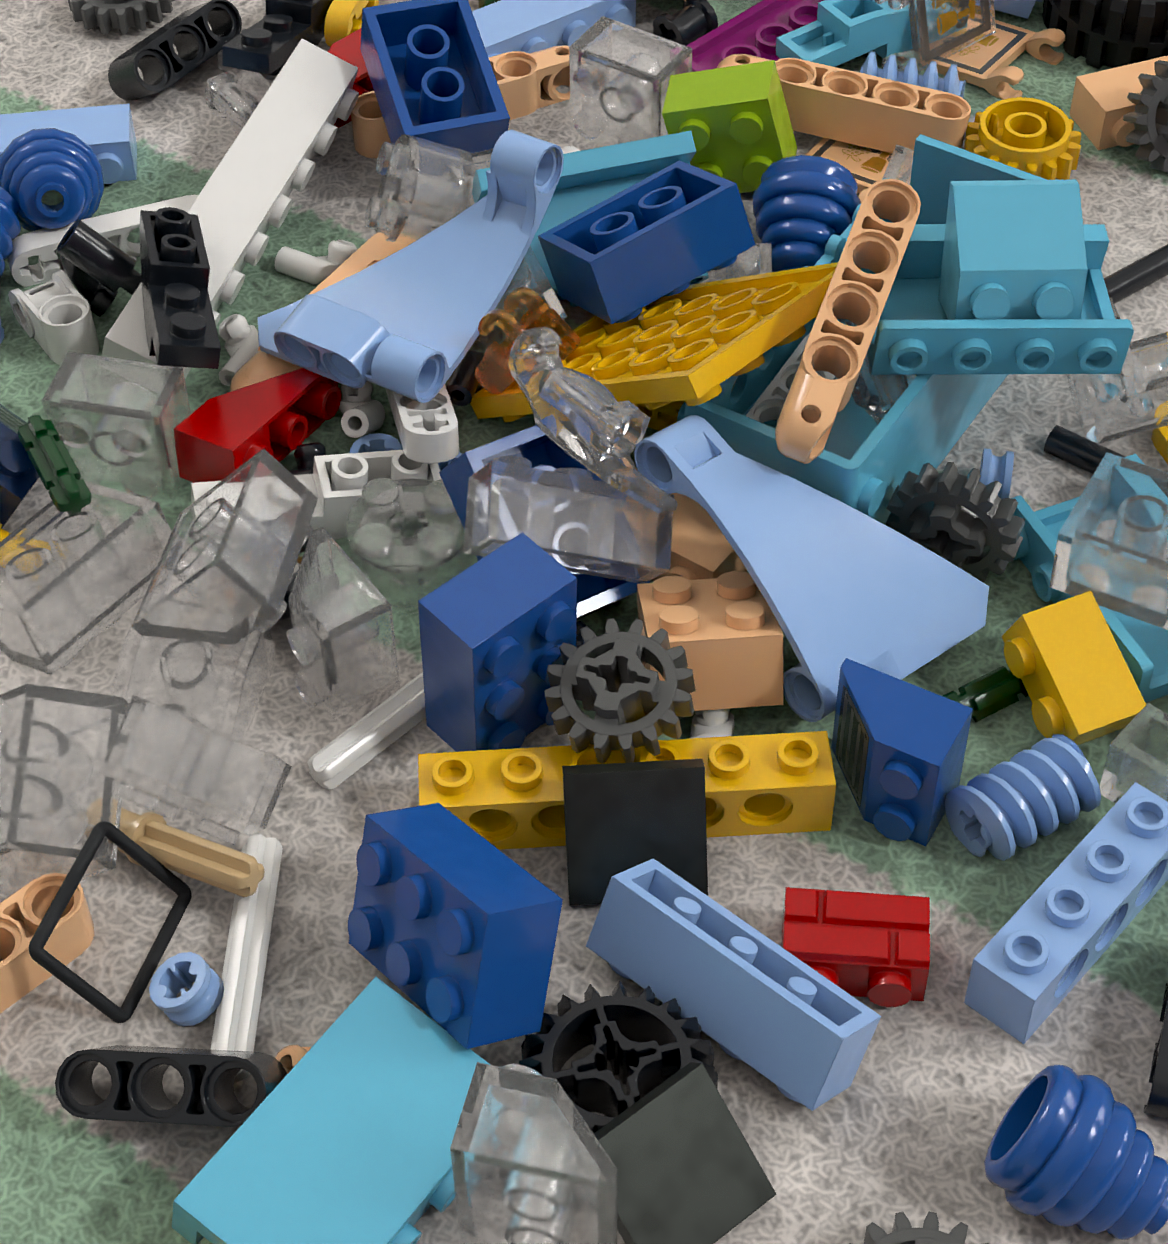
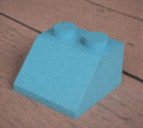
M1077 180L950 181L938 300L948 320L1081 319L1087 277V258L1080 187Z

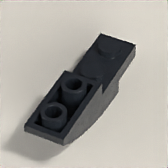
M266 0V15L263 19L250 28L242 30L241 34L222 46V66L277 76L301 39L315 46L320 43L324 37L326 14L333 0Z
M172 207L160 208L157 211L141 210V280L149 356H156L157 366L218 369L221 346L208 293L210 266L198 215L189 214L184 210Z

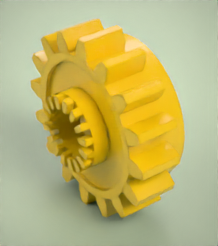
M1008 98L991 104L984 112L978 111L975 114V121L968 122L964 150L1047 180H1055V178L1066 180L1070 179L1071 170H1077L1082 135L1079 131H1073L1074 121L1069 119L1061 109L1053 104L1034 98Z

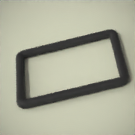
M107 821L99 822L92 829L29 944L30 956L40 966L112 1021L124 1023L133 1015L192 898L191 890L185 882L112 823ZM104 837H107L178 895L121 1008L43 949Z

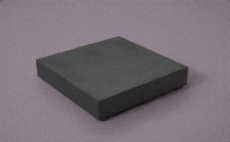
M703 759L562 766L569 905L602 904L613 875L653 858L708 896L705 767Z
M690 1062L572 1149L574 1156L625 1244H714L777 1195L703 1063Z

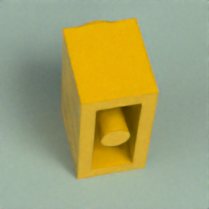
M1092 591L1023 614L1001 636L1004 642L1006 663L1013 675L1021 678L1032 701L1031 711L1034 723L1044 737L1052 738L1053 734H1063L1072 739L1077 745L1129 726L1148 710Z

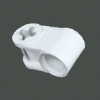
M60 270L53 273L50 281L24 292L19 288L9 291L10 305L18 323L30 338L34 337L52 361L65 367H77L90 362L96 357L100 346L90 305L76 290L64 271Z

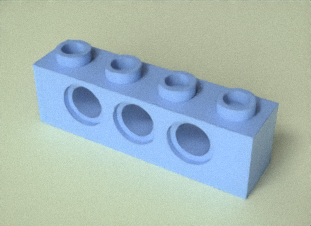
M1135 782L976 955L972 962L964 1003L1025 1044L1168 880V802Z

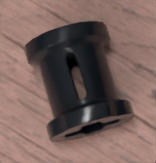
M686 0L683 8L672 15L665 13L656 17L653 21V36L657 45L673 54L717 28L718 18L707 0Z

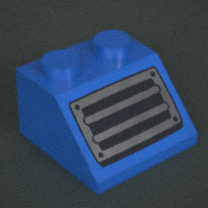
M846 658L840 667L831 749L863 819L874 824L875 828L889 839L895 841H906L909 839L927 846L946 812L945 799L947 793L960 784L973 708Z

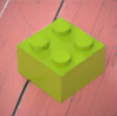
M775 60L670 76L662 116L668 135L686 131L692 132L696 153L690 161L691 165L737 183L739 193L755 191L761 184L763 173L772 163L785 157L796 156L797 144Z

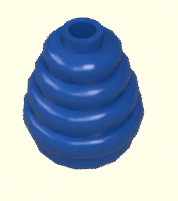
M56 128L32 129L13 139L0 155V187L7 191L18 203L20 209L16 216L20 226L24 229L36 231L45 228H63L77 220L91 218L98 210L104 191L102 166L92 148L75 134ZM50 190L58 191L63 196L62 202L56 205L44 204L41 199L44 193Z
M798 155L785 157L772 163L763 173L761 184L753 195V215L756 218V234L761 240V251L767 258V270L769 272L814 266L824 255L826 244L831 235L840 236L852 223L854 211L861 204V201L857 195V181L847 168L836 161L820 156Z
M1065 1065L1047 1066L1036 1074L1014 1100L997 1127L984 1161L986 1177L994 1186L1005 1189L1007 1202L1023 1214L1042 1215L1053 1225L1069 1227L1076 1224L1080 1230L1096 1234L1106 1230L1112 1237L1121 1240H1128L1139 1234L1142 1230L1151 1235L1155 1234L1168 1220V1163L1165 1159L1154 1155V1146L1149 1135L1137 1129L1136 1121L1130 1108L1125 1104L1115 1101L1108 1084L1094 1075H1077L1071 1068Z

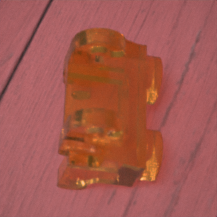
M518 287L507 295L504 300V310H492L483 316L479 322L478 331L481 335H488L494 329V325H497L504 331L506 338L500 345L494 341L486 349L480 364L475 369V376L479 384L492 394L502 393L515 380H522L530 388H536L549 374L548 369L541 365L537 359L548 348L556 347L554 351L556 357L564 360L580 346L581 339L535 291L527 287ZM519 302L529 308V311L521 317L518 323L509 313L515 311L519 306Z

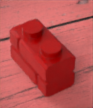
M786 887L781 947L851 996L868 997L871 1002L883 1007H899L907 1004L910 1000L924 1001L930 966V898Z

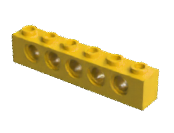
M827 731L658 740L661 753L656 756L648 752L645 746L635 748L634 762L703 759L705 767L707 838L831 830L836 780ZM592 744L580 753L573 751L571 745L418 754L419 806L440 803L499 850L566 846L562 766L625 763L621 750H612L605 763L597 762L594 745Z

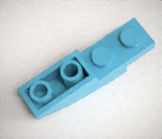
M913 0L821 1L818 3L816 21L776 38V56L780 59L797 58L833 67L860 57L872 50L884 60H888L890 54L898 56L917 47ZM925 0L929 41L940 37L937 23H934L937 21L936 13L940 17L939 15L944 14L945 10L946 13L951 12L950 6L943 2V5L941 2L932 8L933 0H931L930 8L928 0ZM955 25V26H953L952 28H950L948 31H946L945 33H943L942 35L947 34V33H949V32H951V31H953V30H956V29H958V28H956V25Z

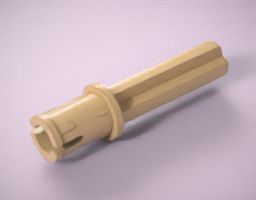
M100 800L89 808L83 820V825L93 828L99 822H110L167 869L242 897L251 896L256 893L258 883L264 878V867L262 864L257 863L255 857L168 826L163 816L154 812L139 815L106 800ZM90 828L83 831L86 840L92 831ZM104 837L101 845L126 854L107 837ZM126 854L128 860L131 863L141 866L138 862H136L133 858Z

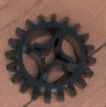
M621 981L618 982L612 991V996L603 997L590 984L584 993V1002L580 1004L563 994L557 1005L558 1016L543 1012L540 1032L525 1035V1040L521 1045L522 1060H519V1065L516 1066L515 1071L516 1085H518L517 1087L521 1091L518 1093L520 1113L523 1114V1118H530V1133L535 1138L536 1143L550 1140V1154L554 1157L556 1163L570 1156L573 1153V1148L690 1062L703 1063L716 1088L718 1087V1073L713 1066L714 1050L710 1040L701 1039V1026L698 1024L697 1017L681 1019V1007L678 1006L676 998L660 1006L655 1005V994L650 986L637 998L629 997ZM593 1044L594 1049L587 1056L571 1061V1068L561 1070L575 1053ZM607 1060L611 1064L613 1073L607 1070ZM614 1075H618L619 1079L615 1080ZM620 1081L626 1085V1095L623 1093ZM591 1112L601 1113V1114H604L605 1116L597 1115V1114H594V1113H591ZM576 1159V1167L584 1176L585 1173Z

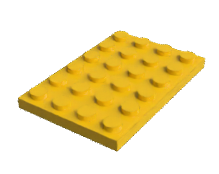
M838 262L692 284L681 293L663 296L644 306L642 312L637 317L622 323L610 324L594 316L475 393L470 404L477 419L502 417L504 422L515 421L527 414H536L537 419H545L562 411H573L575 416H581L597 408L607 407L609 413H617L638 404H645L648 410L658 409L674 401L685 400L687 406L703 404L722 392L720 383L729 377L748 373L761 366L765 362L763 354L772 347L789 344L806 333L804 325L817 317Z

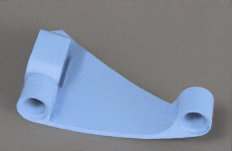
M512 129L505 131L497 140L491 154L490 170L486 171L488 193L485 197L450 221L362 271L314 294L306 295L303 299L258 317V340L261 351L348 387L362 388L369 381L421 403L431 401L463 360L486 325L525 257L546 213L563 170L564 157L561 147Z
M689 415L641 440L636 445L634 451L635 464L643 481L659 494L678 493L699 503L717 524L746 567L800 662L784 672L783 693L791 709L807 722H817L836 710L840 667L846 658L902 680L985 626L989 594L988 585L943 557L851 506L788 475L736 453L704 418L698 415Z

